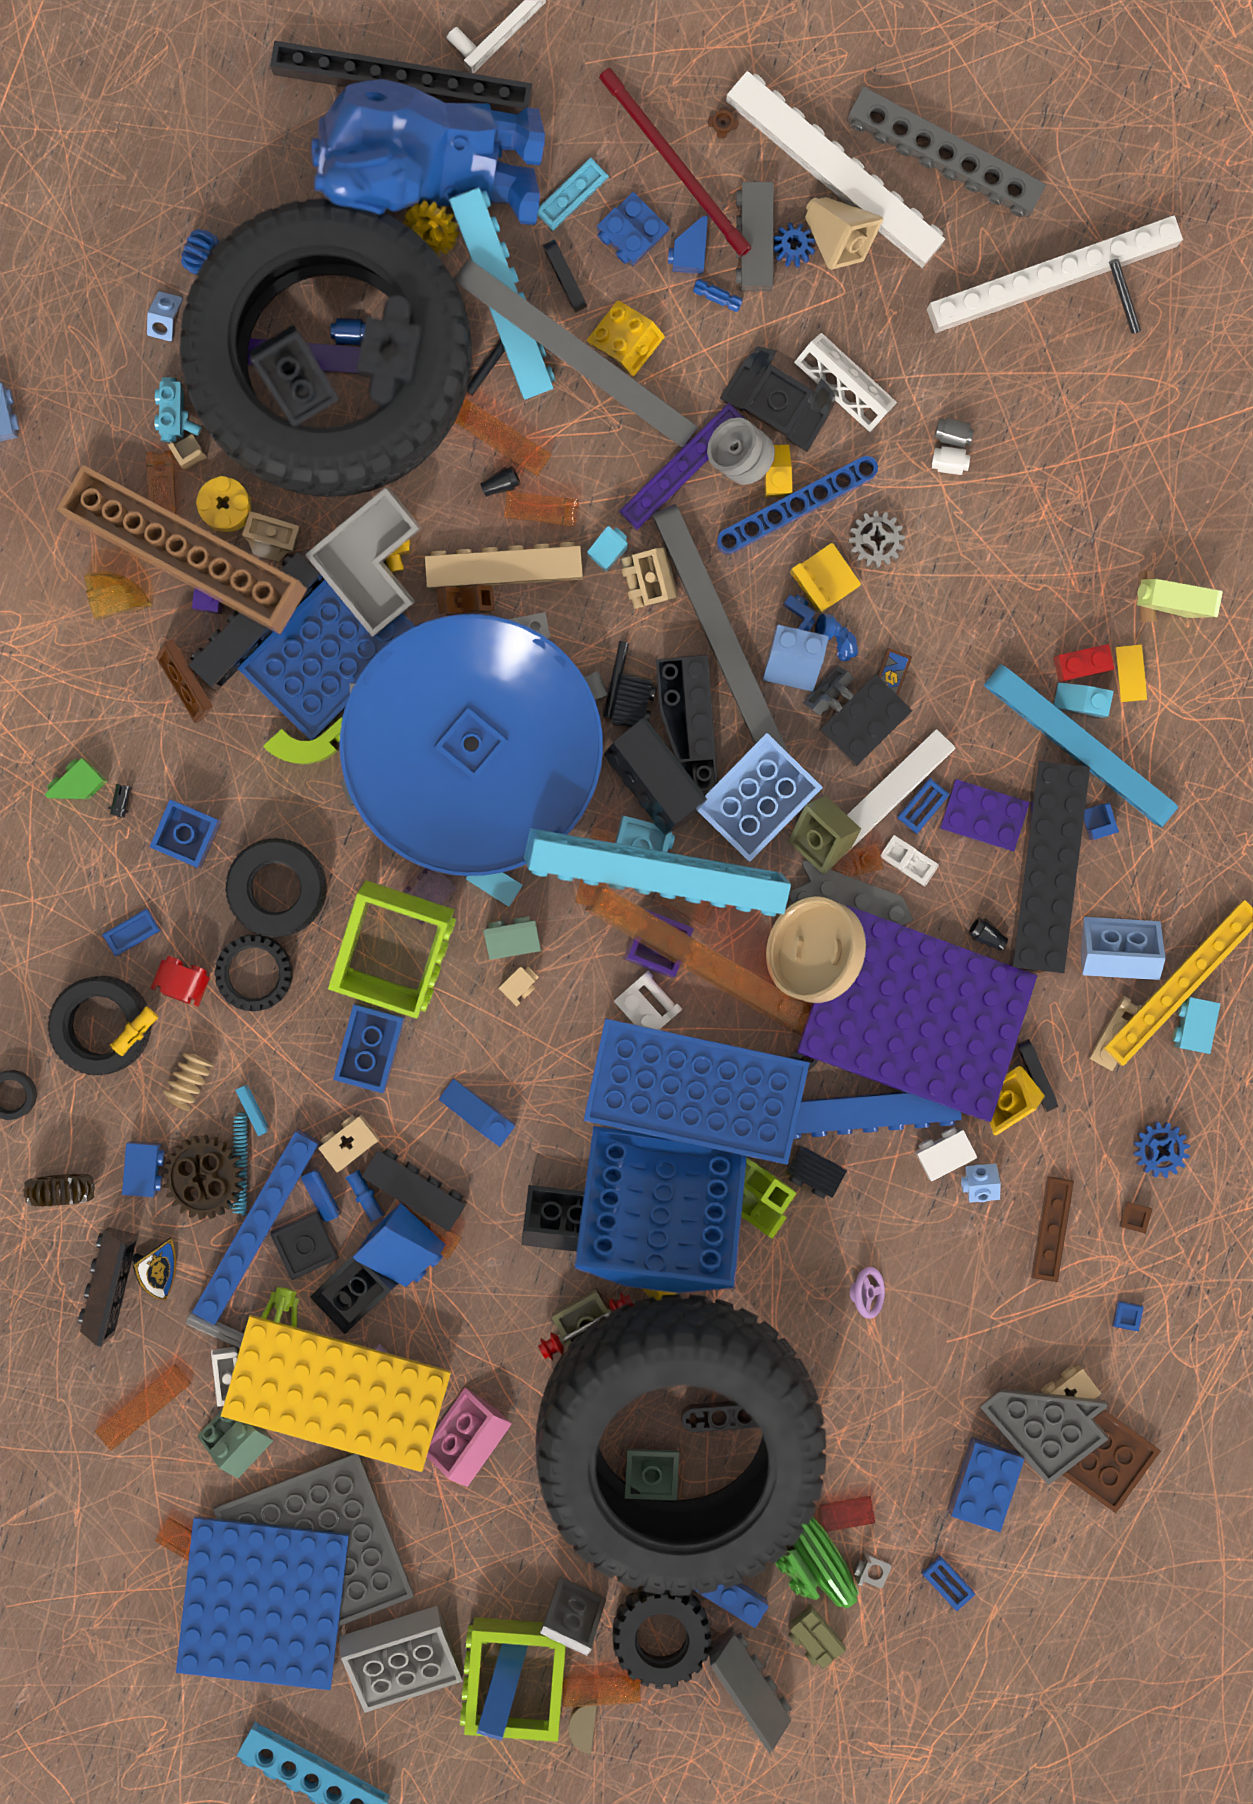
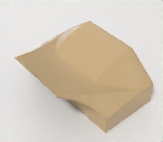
M249 511L242 536L249 542L253 555L280 562L287 553L293 552L300 526Z

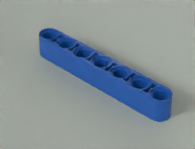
M863 456L724 529L717 538L716 545L718 550L725 555L733 554L870 482L878 471L876 460L870 456ZM863 463L870 465L872 474L868 476L861 474L859 465ZM840 475L846 476L849 479V486L845 488L839 487L836 483V477ZM817 487L823 488L827 494L826 498L823 500L816 499L813 495V490ZM792 500L802 501L804 509L800 512L793 511L790 507ZM772 511L779 513L781 522L777 524L770 523L767 519V514ZM749 523L755 524L758 527V534L749 536L745 533L744 527ZM724 536H732L736 542L735 546L732 548L724 547L721 542Z

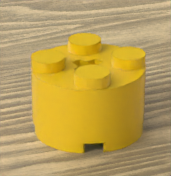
M219 476L206 482L200 489L196 499L197 509L201 518L211 528L220 532H233L241 529L246 525L249 511L252 512L251 497L247 490L238 481L225 476ZM224 500L228 503L229 508L227 510L221 508V501Z

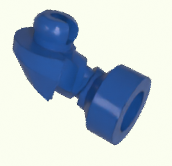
M820 614L816 622L815 632L829 636L828 640H831L833 636L837 638V656L839 660L846 662L851 657H856L858 646L855 635L849 632L846 626L842 627L841 623L835 620L834 615Z

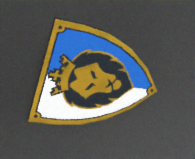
M171 1237L146 1255L136 1253L132 1258L134 1273L141 1288L147 1294L161 1300H167L176 1271L175 1248Z

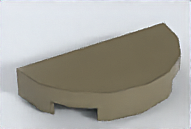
M597 1701L586 1702L572 1713L569 1721L570 1739L574 1746L587 1754H591Z

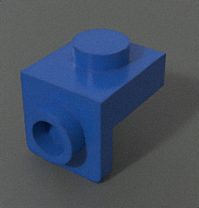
M797 594L795 597L789 595L783 606L803 619L798 629L809 632L816 621L812 618L815 611L807 607L809 602Z

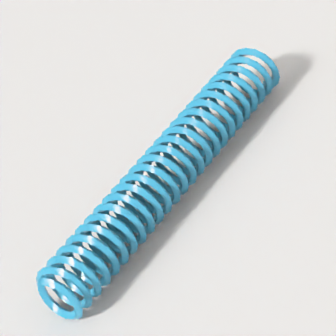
M237 1112V1115L243 1116L233 1117L234 1119H242L233 1121L234 1123H241L233 1125V1127H240L233 1129V1131H239L233 1133V1135H238V1137H233V1139L240 1141H233V1143L241 1145H233V1147L242 1148L235 1149L234 1151L242 1153H233L232 1155L243 1156L240 1159L242 1161L236 1164H241L237 1165V1167L242 1166L245 1168L239 1172V1176L247 1178L246 1170L248 1168L246 1166L248 1164L246 1162L248 1160L246 1158L248 1156L245 1154L248 1153L246 1151L248 1149L246 1147L248 1145L246 1143L248 1141L246 1139L248 1137V1127L246 1126L248 1125L246 1122L248 1115ZM247 1180L238 1183V1185H242L244 1191L236 1192L243 1193L237 1194L239 1197H242L238 1201L242 1202L232 1203L233 1205H241L233 1207L232 1209L240 1210L232 1211V1213H239L242 1216L247 1215V1201L245 1200L247 1199V1196H245L247 1195V1192H245L247 1191Z

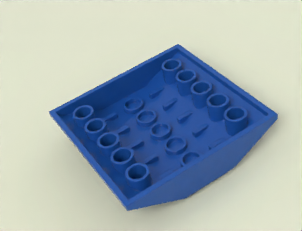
M593 1126L575 1268L624 1286L658 1291L686 1293L734 1288L747 1156L634 1131Z

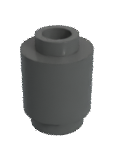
M948 417L946 419L939 418L934 438L939 439L940 443L964 449L965 444H971L974 430L970 429L971 423Z

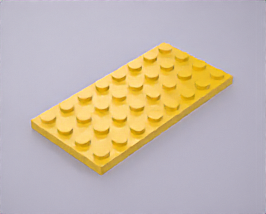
M250 1315L221 1417L422 1472L451 1371Z

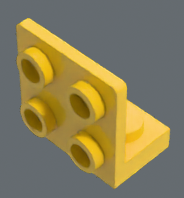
M618 300L591 333L587 341L615 359L626 373L634 377L665 336L652 320Z
M830 543L802 564L799 563L790 571V574L818 614L861 585L833 543Z

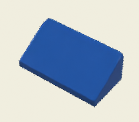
M316 1168L303 1175L301 1180L322 1220L327 1222L339 1217L341 1211L319 1169Z

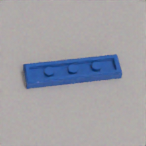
M501 1643L477 1734L502 1741L528 1645Z

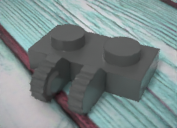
M837 665L804 700L803 704L818 716L830 707L839 712L843 707L835 698L839 694L848 700L854 696L847 689L854 677Z

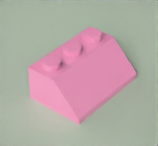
M464 1388L435 1429L427 1458L449 1480L468 1487L512 1423L495 1407L469 1389Z

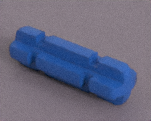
M698 279L693 288L695 294L705 295L706 299L721 306L727 305L728 309L738 312L743 302L742 298L736 295L731 296L730 292L712 284L709 286L707 285L708 282Z

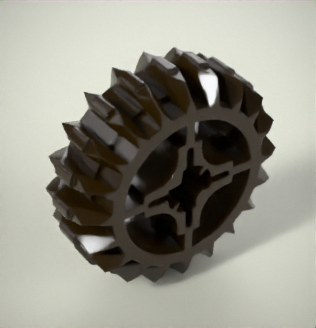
M84 1173L41 1176L25 1181L23 1193L26 1204L30 1206L44 1207L88 1202L94 1198L95 1183H93L91 1175Z

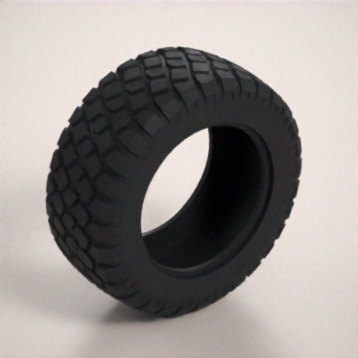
M326 198L307 199L302 202L297 200L281 204L279 208H269L254 215V219L248 222L244 221L231 231L232 235L226 239L223 238L211 251L212 255L205 259L196 275L198 277L190 287L181 321L180 357H182L181 365L191 402L212 438L226 454L248 472L272 485L305 495L319 497L357 495L393 483L417 468L438 448L454 425L465 399L471 372L472 344L468 316L458 287L439 256L417 233L394 217L385 213L378 214L361 208L339 205ZM338 275L366 282L380 290L388 298L392 296L405 298L411 308L408 324L421 326L422 338L413 386L398 383L395 397L391 403L380 405L365 417L341 426L311 427L298 424L293 427L289 420L275 414L257 398L248 370L249 342L259 316L266 306L283 290L312 277Z
M680 1294L662 1295L661 1300H656L654 1297L637 1300L634 1303L635 1306L630 1307L627 1304L611 1311L609 1317L602 1316L589 1325L587 1331L581 1332L569 1345L568 1350L562 1354L554 1367L542 1397L536 1425L535 1452L540 1489L553 1523L557 1524V1529L567 1544L573 1545L574 1552L586 1563H594V1569L607 1577L617 1576L619 1583L632 1588L643 1585L644 1591L663 1594L665 1590H670L671 1595H690L692 1590H697L698 1594L717 1591L718 1586L722 1584L726 1589L742 1583L743 1576L745 1575L753 1578L766 1570V1563L768 1561L773 1564L787 1553L785 1546L796 1543L804 1532V1528L801 1525L809 1524L816 1510V1505L813 1501L820 1499L824 1482L820 1476L825 1474L827 1456L822 1452V1450H826L827 1446L826 1430L821 1427L824 1424L821 1404L816 1403L819 1397L813 1382L807 1380L810 1375L801 1359L794 1358L797 1353L785 1338L779 1340V1332L766 1321L758 1323V1316L744 1308L734 1310L733 1303L717 1298L715 1302H709L707 1296L689 1294L688 1298L684 1299ZM670 1386H696L721 1393L742 1406L752 1416L762 1431L759 1448L749 1466L739 1477L714 1493L684 1500L625 1499L626 1482L613 1472L598 1446L606 1426L626 1404L647 1392ZM631 1487L630 1494H640L637 1489Z

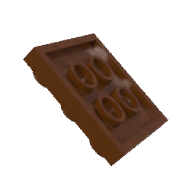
M1103 1410L1093 1419L1108 1435V1440L1070 1468L1063 1476L1111 1511L1117 1513L1161 1450L1106 1410Z

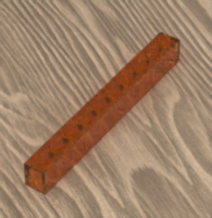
M606 887L596 888L585 911L802 1036L811 1009L810 1006L785 994L779 988Z

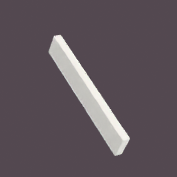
M937 729L847 815L861 828L852 848L955 750V746Z

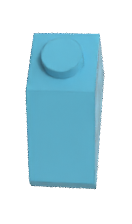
M1058 683L1053 705L1060 710L1105 718L1109 716L1114 691L1092 686Z

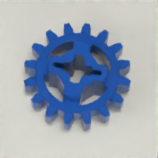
M1156 1121L1154 1122L1153 1129L1149 1125H1145L1146 1133L1138 1132L1137 1134L1141 1138L1140 1141H1133V1144L1138 1146V1150L1132 1153L1140 1157L1136 1164L1139 1166L1145 1165L1142 1170L1145 1173L1150 1172L1152 1169V1176L1156 1178L1159 1172H1161L1164 1178H1168V1171L1175 1175L1178 1174L1176 1167L1184 1168L1185 1164L1182 1162V1159L1190 1157L1184 1153V1149L1190 1148L1189 1144L1183 1143L1187 1136L1185 1134L1178 1135L1180 1128L1177 1126L1170 1130L1171 1125L1168 1122H1165L1163 1127H1161L1160 1122ZM1157 1133H1166L1161 1138L1155 1139L1152 1137ZM1177 1143V1155L1174 1153L1173 1145ZM1146 1145L1148 1146L1149 1155L1147 1157L1145 1155ZM1158 1145L1164 1146L1163 1148L1166 1150L1164 1154L1159 1153V1150L1156 1149ZM1163 1161H1169V1162H1170V1164H1168V1165H1166V1166H1161V1167H1158V1166H1157V1165H1159V1164H1160L1161 1162H1163Z

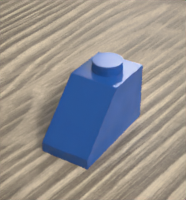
M702 216L675 240L674 248H669L668 264H673L672 272L703 274L708 217Z

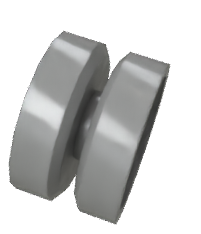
M740 417L729 419L720 424L713 432L707 449L709 462L730 480L741 485L752 484L761 479L769 471L775 453L773 441L749 420Z

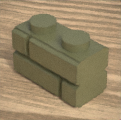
M809 1605L788 1624L791 1631L788 1636L796 1646L803 1645L807 1650L805 1656L813 1666L819 1664L822 1669H825L846 1650L844 1642L812 1605Z

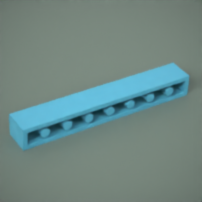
M476 187L448 198L471 260L526 300L524 293H518L515 283L519 282L514 267L509 268L505 259L510 257L505 242L500 243L496 234L500 232L498 222L495 216L490 218L487 207L491 206L486 191L481 192L480 188ZM489 307L524 400L554 389L551 383L556 381L550 366L545 367L542 359L546 356L543 345L537 343L536 340Z

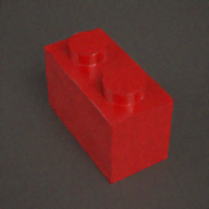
M1109 644L1054 657L1059 683L1114 670Z

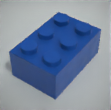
M357 1003L353 1004L333 1080L384 1093L387 1088L406 1016Z
M971 1437L947 1509L951 1517L1001 1532L1025 1460L1020 1452Z

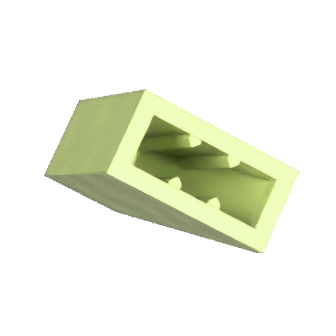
M1143 579L1138 588L1137 605L1186 618L1218 617L1223 591L1160 579Z

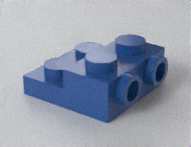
M632 192L597 225V231L599 232L597 236L606 246L611 244L617 250L615 254L624 264L629 262L634 267L670 231V228Z

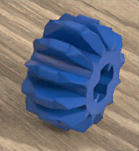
M790 222L787 225V230L783 227L778 229L780 236H773V242L777 244L773 246V252H780L776 260L779 262L785 258V267H789L791 261H794L796 268L800 267V259L807 264L810 260L808 255H814L815 249L811 247L816 242L815 238H808L811 234L810 229L804 232L801 231L803 228L801 223L798 224L797 229H794L793 224ZM792 240L797 241L795 250L790 249Z
M197 229L192 231L181 254V264L183 267L189 270V272L197 274L205 259L212 255L211 251L219 244L217 236L206 230Z

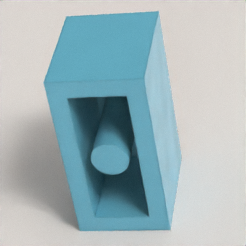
M1188 997L1178 1008V1016H1181L1179 1027L1176 1026L1173 1032L1175 1047L1210 1054L1221 1003Z

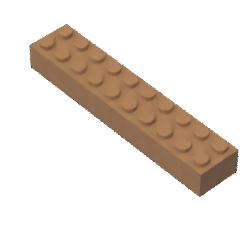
M82 465L56 509L74 523L278 634L282 633L307 590L293 577Z

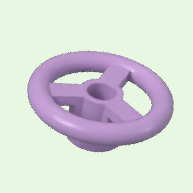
M874 1267L862 1269L857 1276L856 1282H853L850 1287L851 1300L856 1304L858 1312L867 1319L874 1318L879 1314L885 1298L883 1278ZM870 1274L874 1277L877 1286L870 1285L867 1275ZM875 1295H877L875 1306L870 1310L871 1302Z

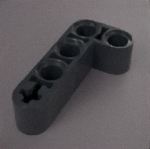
M735 1401L687 1405L681 1413L682 1424L690 1432L759 1427L752 1416L747 1420L738 1418V1412L744 1408ZM704 1411H707L709 1423H705L704 1418H700L704 1417ZM715 1411L725 1412V1419L721 1422L714 1421L712 1415ZM690 1413H695L696 1417H698L696 1423H691L690 1419H686L690 1418Z

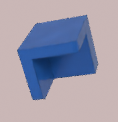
M1110 803L1085 809L1084 823L1090 840H1096L1119 832Z

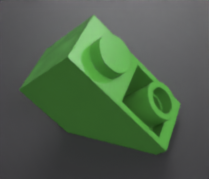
M81 758L79 761L74 759L65 768L67 773L61 779L56 777L48 784L47 788L49 790L44 795L50 799H90L108 781L86 759Z

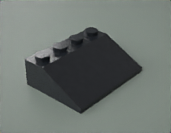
M109 1227L104 1230V1233H99L96 1248H99L98 1258L93 1259L90 1268L93 1279L92 1283L87 1284L84 1298L88 1300L86 1308L81 1309L78 1323L82 1324L80 1332L96 1346L102 1347L115 1335L139 1234Z

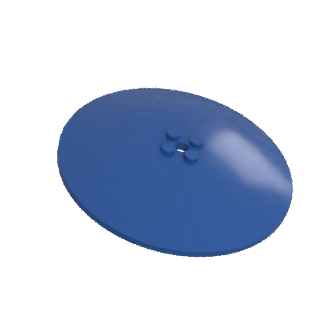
M459 614L430 620L407 630L383 647L372 658L357 679L345 706L340 733V759L344 780L357 811L373 833L389 848L417 865L433 871L461 876L497 874L525 865L524 855L530 828L567 835L582 817L591 801L597 786L603 754V734L595 699L587 682L571 659L556 644L535 630L509 619L482 614ZM469 736H474L479 741L478 747L472 751L467 750L463 745L464 740Z

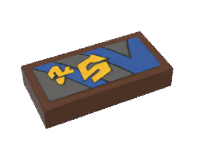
M887 648L878 676L898 696L912 656Z

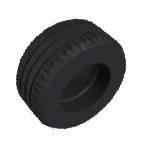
M279 838L255 842L237 855L230 865V870H228L225 892L229 908L245 928L256 934L268 937H283L298 933L318 917L324 906L327 883L323 867L310 850L297 842ZM272 863H281L289 866L295 871L300 880L301 890L298 900L291 908L282 912H271L262 908L256 902L252 892V884L257 872L264 866Z

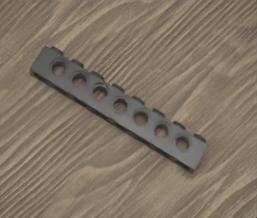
M865 87L862 88L848 115L847 122L856 131H866L872 134L873 139L884 145L887 143L896 147V151L906 157L911 155L919 159L918 162L922 166L932 169V167L942 172L941 175L951 181L956 179L964 183V187L973 193L981 192L987 196L990 202L1009 207L1010 212L1018 217L1026 216L1028 218L1047 185ZM874 113L880 114L883 122L874 123L870 119V115ZM902 126L906 130V134L901 136L895 134L893 127ZM925 138L929 146L925 148L919 147L916 139ZM939 151H949L951 159H942L939 156ZM963 162H970L974 166V171H964L961 164ZM986 174L994 175L997 183H987L984 176ZM1007 187H1016L1020 195L1016 197L1011 196L1007 191Z

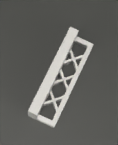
M822 333L810 342L794 362L817 384L822 378L834 392L835 401L869 432L875 428L897 403ZM809 353L818 360V367H811L804 360ZM825 373H833L837 377V385L828 383ZM844 390H851L855 393L856 402H849L845 398ZM863 408H871L878 416L871 422L864 416Z

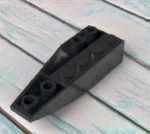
M708 655L656 659L660 713L674 755L704 796H706L718 783Z

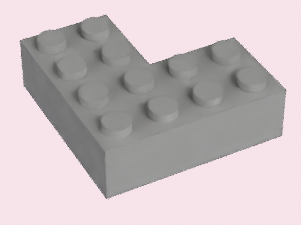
M387 487L305 554L372 637L415 603V600L383 561L419 532L422 527L392 490Z

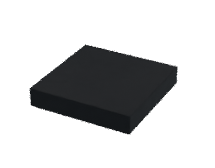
M318 1211L270 1233L291 1281L339 1259Z

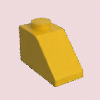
M774 445V460L769 471L764 475L765 498L787 497L792 494V465L789 445Z

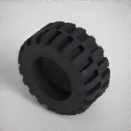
M641 1586L636 1594L631 1592L626 1597V1602L620 1604L617 1609V1616L614 1617L613 1650L615 1656L618 1657V1663L622 1670L626 1669L631 1679L636 1680L638 1678L641 1681V1685L648 1687L650 1683L655 1684V1689H663L665 1684H670L671 1688L678 1687V1682L684 1680L685 1683L690 1681L692 1674L700 1672L703 1668V1661H707L709 1656L711 1630L705 1608L701 1607L700 1601L696 1596L671 1595L670 1590H665L663 1594L644 1591L643 1586ZM668 1614L676 1617L683 1623L686 1630V1639L683 1646L677 1652L668 1656H654L645 1652L640 1647L637 1640L638 1628L650 1616Z

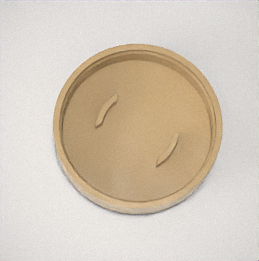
M809 897L795 902L785 910V914L779 916L768 938L766 961L773 982L785 994L805 1002L823 1003L835 999L852 985L862 968L866 950L864 930L858 917L848 907L824 897Z

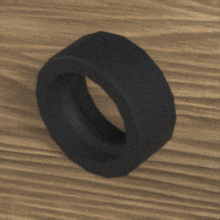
M16 1070L1 1072L0 1084L6 1080L18 1081L25 1089L26 1098L23 1105L16 1110H6L0 1106V1119H19L28 1114L35 1106L37 1099L36 1086L32 1079L23 1072Z

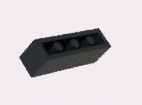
M386 1147L385 1150L379 1148L361 1177L445 1230L450 1231L467 1204L463 1200L465 1196L454 1189H451L450 1192L441 1187L443 1183L432 1175H429L428 1178L419 1173L421 1169L409 1161L406 1164L397 1159L399 1155Z

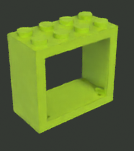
M366 880L357 893L328 989L418 1019L421 1011L426 1012L428 1004H430L434 989L431 988H434L435 982L439 977L442 967L439 965H441L449 945L445 940H449L457 920L452 918L455 909ZM369 903L438 926L418 990L350 968Z
M474 1617L473 1625H468L466 1648H471V1651H466L464 1674H469V1677L464 1676L462 1700H467V1702H462L460 1726H465L464 1735L484 1736L477 1734L481 1715H476L482 1644H487V1642L544 1646L554 1649L549 1720L508 1717L503 1738L558 1742L566 1645L540 1634L543 1622Z

